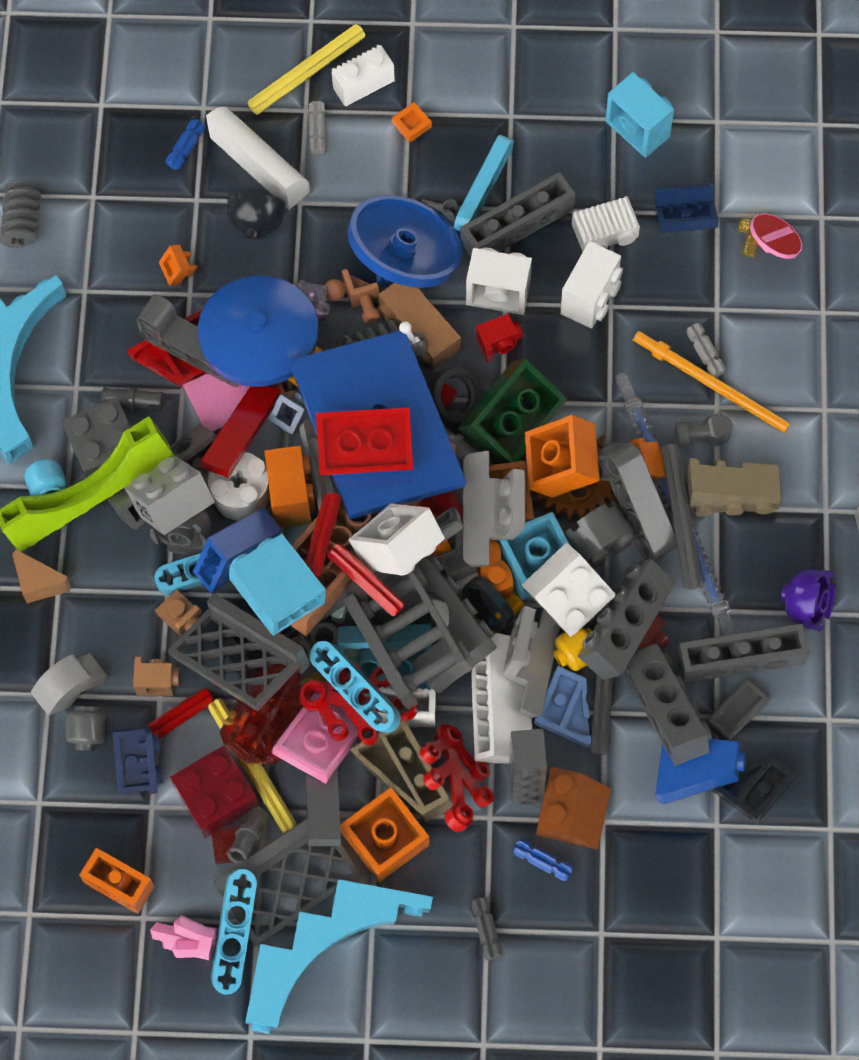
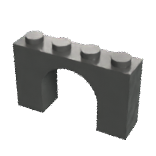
M434 554L429 557H423L415 564L413 570L419 567L428 584L423 587L430 599L446 603L449 610L448 629L456 643L462 640L472 657L467 659L470 667L473 668L497 648L491 640L495 634L484 620L480 623L476 620L474 615L478 611L467 598L463 601L457 594L461 591L460 587L450 575L447 578L443 576L440 571L444 569V566ZM393 574L382 582L388 588H392L409 576L408 574L402 576ZM416 588L399 597L404 601L405 605L397 615L391 616L384 608L375 613L385 623L395 619L423 601ZM370 596L367 602H369L373 598ZM442 637L412 663L417 670H420L452 649L445 637ZM458 661L426 682L433 690L440 694L463 676L466 671Z

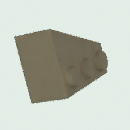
M697 458L689 459L685 486L690 514L707 517L713 515V513L726 512L727 515L734 516L740 515L744 511L769 514L779 509L781 489L778 465L743 462L741 467L737 468L726 467L725 461L716 460L715 466L701 465Z
M400 721L398 728L393 732H379L378 741L373 745L360 743L349 749L358 762L388 789L392 787L398 797L425 822L453 806L443 786H440L437 790H431L425 785L423 776L432 767L422 760L420 756L421 747L406 721Z

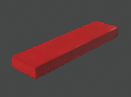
M250 386L202 458L201 468L229 478L272 412L274 404L281 394V390L271 386Z

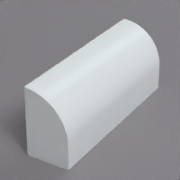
M219 107L206 115L210 138L274 197L283 199V202L286 201V208L288 210L310 192L309 182L227 107Z
M494 633L495 635L491 640L497 648L471 670L475 761L509 763L511 731L532 730V718L520 712L525 687L502 675L511 636Z

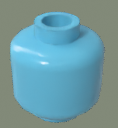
M51 459L36 460L24 473V481L30 496L50 494L67 488L66 477L57 461Z

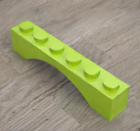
M148 416L124 431L110 457L84 480L54 493L38 496H20L0 509L1 530L20 552L35 545L52 532L61 529L65 524L85 514L105 499L112 497L115 493L131 484L137 476L147 474L158 467L162 460L173 457L174 454L167 439L151 417Z

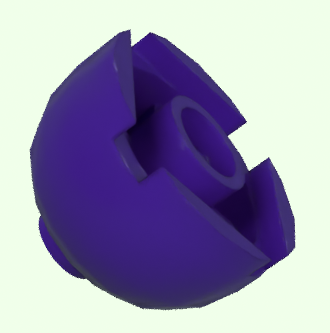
M809 568L798 572L792 577L789 584L784 585L781 592V601L785 603L786 613L794 623L803 624V628L818 632L825 628V626L820 624L823 617L830 619L835 601L836 585L830 584L829 578H835L833 572Z

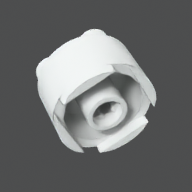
M245 452L229 478L209 471L208 487L215 501L213 504L226 518L240 521L262 508L265 509L268 505L270 492L267 469L264 462L255 455Z

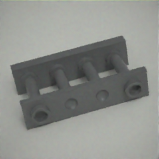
M419 567L408 573V578L390 589L398 597H401L416 588L423 601L383 626H374L371 618L375 616L374 613L383 608L374 599L369 602L364 600L360 603L356 596L352 594L343 600L397 697L407 709L418 703L413 695V692L417 690L416 687L459 661L467 673L472 670L467 661L472 656L462 640L456 643L423 587L428 582ZM428 612L431 613L437 624L436 627L400 649L388 651L384 643L389 641V636ZM445 637L452 649L450 652L410 676L408 674L404 676L401 674L399 667L403 665L402 662L440 638Z

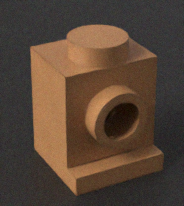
M135 657L133 688L136 695L174 696V686H179L180 668H173L172 663L162 659L149 660V663H143L141 657Z

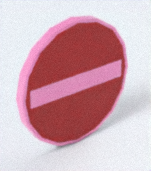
M767 213L758 214L751 220L750 230L752 236L766 253L791 259L798 256L802 251L803 244L800 236L786 221Z

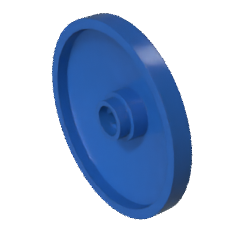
M381 195L369 198L355 208L348 224V240L360 261L374 273L400 285L417 288L440 285L454 275L462 258L461 240L450 222L433 208L414 199L396 195Z
M249 276L226 284L207 301L200 314L198 323L200 348L210 367L220 376L231 382L253 387L274 385L293 377L290 360L314 354L319 335L317 315L308 297L293 284L270 276Z

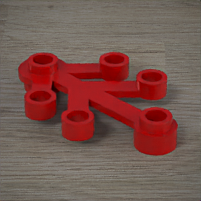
M353 662L362 671L359 664ZM377 667L373 674L368 677L376 687L385 688L390 685L387 678L381 681L378 680V676L384 673L381 667ZM349 668L343 669L339 674V682L342 685L351 679V676H348ZM314 680L304 684L299 694L302 706L309 711L319 712L328 725V732L332 739L335 741L344 740L348 736L349 730L344 721L336 718L329 705L341 706L357 728L358 736L363 744L373 745L378 741V731L373 729L340 693L334 692L336 689L328 681L323 683ZM363 689L359 694L358 700L362 706L369 703L371 697L364 696L370 692L369 689ZM314 694H321L317 700H311ZM397 695L393 700H390L400 712V721H409L416 716L418 712L417 704L412 706L409 712L401 713V709L405 706ZM343 727V731L341 733H333L335 728ZM367 731H373V735L370 738L363 737Z
M442 724L436 730L433 738L434 743L429 742L421 748L420 756L427 764H433L441 757L442 752L446 754V762L437 769L432 768L423 776V781L429 789L437 790L445 783V778L449 776L453 806L445 812L444 818L450 829L455 832H462L471 825L474 817L472 809L465 804L463 785L473 796L474 802L479 807L486 808L494 801V794L486 786L479 787L475 781L482 782L490 775V768L485 762H476L463 747L462 734L456 727ZM459 759L469 769V774L459 763Z

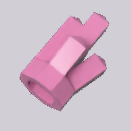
M183 915L174 921V926L156 922L150 930L152 938L162 941L164 949L172 950L176 958L197 957L211 960L218 934V929L202 925Z

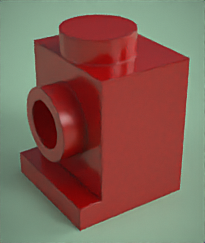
M509 313L476 326V340L487 363L493 361L494 354H506L517 346L518 340L523 338L520 325L517 321L512 322Z

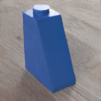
M262 508L208 537L193 573L208 591L213 594L230 581V565L236 557L256 550L258 545L269 537L275 538L280 535L282 529L277 521Z
M708 739L710 753L674 766L662 744L655 792L658 802L660 804L671 803L738 781L739 771H744L746 766V753L742 752L739 742Z

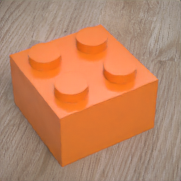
M570 415L525 432L528 486L530 490L549 497H555L600 481L594 423Z
M301 445L264 450L273 517L279 527L311 524V513L316 512L310 475L309 456H302Z
M392 787L340 824L341 834L379 883L430 846L429 835Z

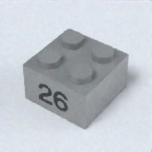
M177 456L162 460L158 467L147 474L137 476L130 485L125 487L139 517L163 535L215 503L201 473Z

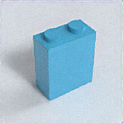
M282 533L275 538L269 537L258 545L256 550L249 554L239 555L230 565L229 580L272 636L325 604L326 589Z

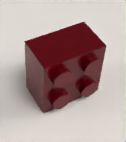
M225 745L170 776L173 787L204 838L247 814L252 808L259 806L256 795Z

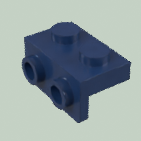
M713 184L657 188L655 190V214L660 233L718 228Z
M150 726L112 730L118 793L125 794L151 791V794L158 793L157 784H163L161 765L155 766L154 754L160 753L158 734L152 735Z

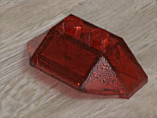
M283 664L268 666L269 675L280 673L286 666ZM263 668L254 676V678L263 676ZM296 671L259 711H256L239 699L236 701L219 733L223 744L245 763L269 765L280 763L281 758L272 754V750L303 708L299 699L301 691L299 685L301 682L300 673ZM264 685L248 687V695L256 698L264 690Z

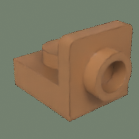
M177 589L155 609L156 615L180 637L203 615L201 608L197 604L193 605Z

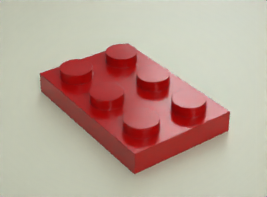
M409 408L316 413L319 476L413 470Z

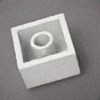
M589 241L562 289L560 314L591 329L597 320L602 321L608 309L607 300L610 296L615 297L621 286V281L619 280L623 272V268L620 267L621 255Z
M487 247L481 249L473 248L466 279V305L524 315L531 281L532 258H528L521 253H500Z
M390 504L348 540L360 562L370 571L402 576L413 571L415 564L423 557L432 554L436 550V546L445 538L430 508Z
M565 543L522 584L523 588L570 637L576 634L616 596L586 560L568 543Z

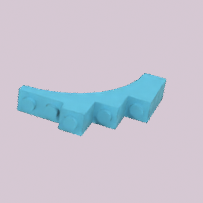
M57 275L51 279L41 281L28 294L16 297L8 307L0 299V453L8 464L34 448L28 433L20 422L16 410L14 391L16 367L23 346L33 328L52 307L66 297L63 283Z

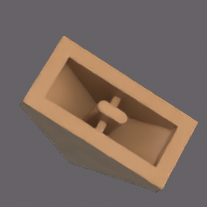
M15 549L12 555L26 603L70 591L72 586L67 576Z

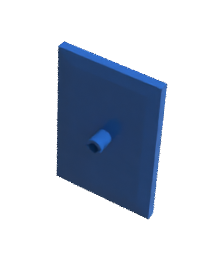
M396 331L290 360L292 373L316 435V413L409 408L413 470L332 475L349 520L383 511L390 504L403 505L466 486V480L406 334Z

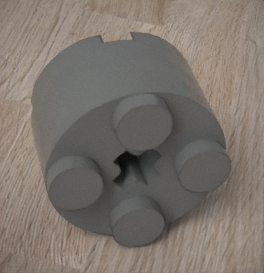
M611 501L609 507L604 504L577 521L579 528L575 532L569 528L564 533L570 546L595 569L606 561L605 557L614 550L618 554L632 544L630 541L634 538L633 534L635 531L616 503Z

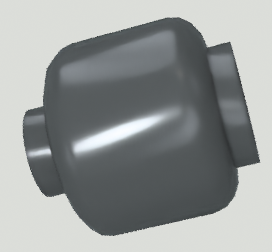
M74 706V711L66 715V741L76 744L75 750L94 751V745L102 744L106 739V715L99 712V707Z

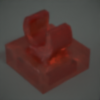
M658 615L655 617L637 649L657 643L659 648L663 650L670 641L665 634L660 632L666 622Z
M238 827L211 831L216 865L232 863L228 858L227 852L236 839Z

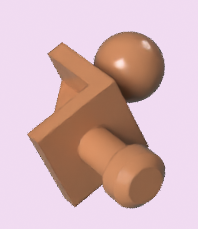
M348 269L342 270L343 283L338 279H331L326 282L323 291L327 299L338 301L343 298L346 291L351 308L362 306L364 312L362 318L365 323L372 324L379 320V310L375 309L373 305L374 301H378L379 287L377 282L373 284L364 282L349 275Z

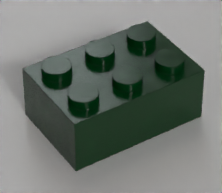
M524 358L509 364L460 424L458 429L482 452L489 451V459L495 465L517 462L526 451L525 432L548 424L566 402L567 398Z

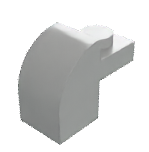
M90 653L75 658L72 654L49 668L40 677L30 693L49 716L71 707L81 692L103 684L108 676Z

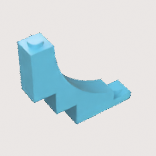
M338 879L331 917L299 912L292 950L260 944L245 1024L252 1025L251 1031L270 1034L271 1029L277 1030L282 1010L290 992L303 972L318 956L334 944L355 933L377 926L394 924L397 918L398 907L404 908V914L422 917L423 912L429 913L431 910L433 897Z

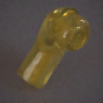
M743 217L740 220L738 231L747 235L741 255L755 258L759 244L752 236L750 230L751 220Z

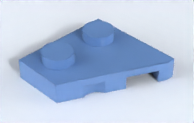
M557 666L547 689L543 712L540 716L535 717L533 724L588 748L591 743V735L589 736V706L586 699V678Z

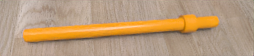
M641 331L636 333L633 341L652 352L651 356L659 361H667L782 433H785L791 423L670 350L671 346L663 341L657 342Z

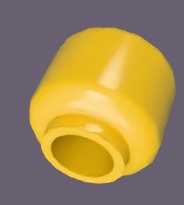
M582 627L571 637L565 632L555 639L557 650L553 652V655L560 667L567 666L570 670L576 672L587 666L578 657V654L584 646L582 644L583 640L592 632L589 627L586 629Z

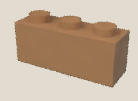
M393 283L378 294L379 307L377 309L385 321L393 320L398 331H400L399 326L402 322H409L412 327V333L417 332L425 336L428 342V350L425 355L418 358L421 363H428L434 370L461 350V337L417 287Z

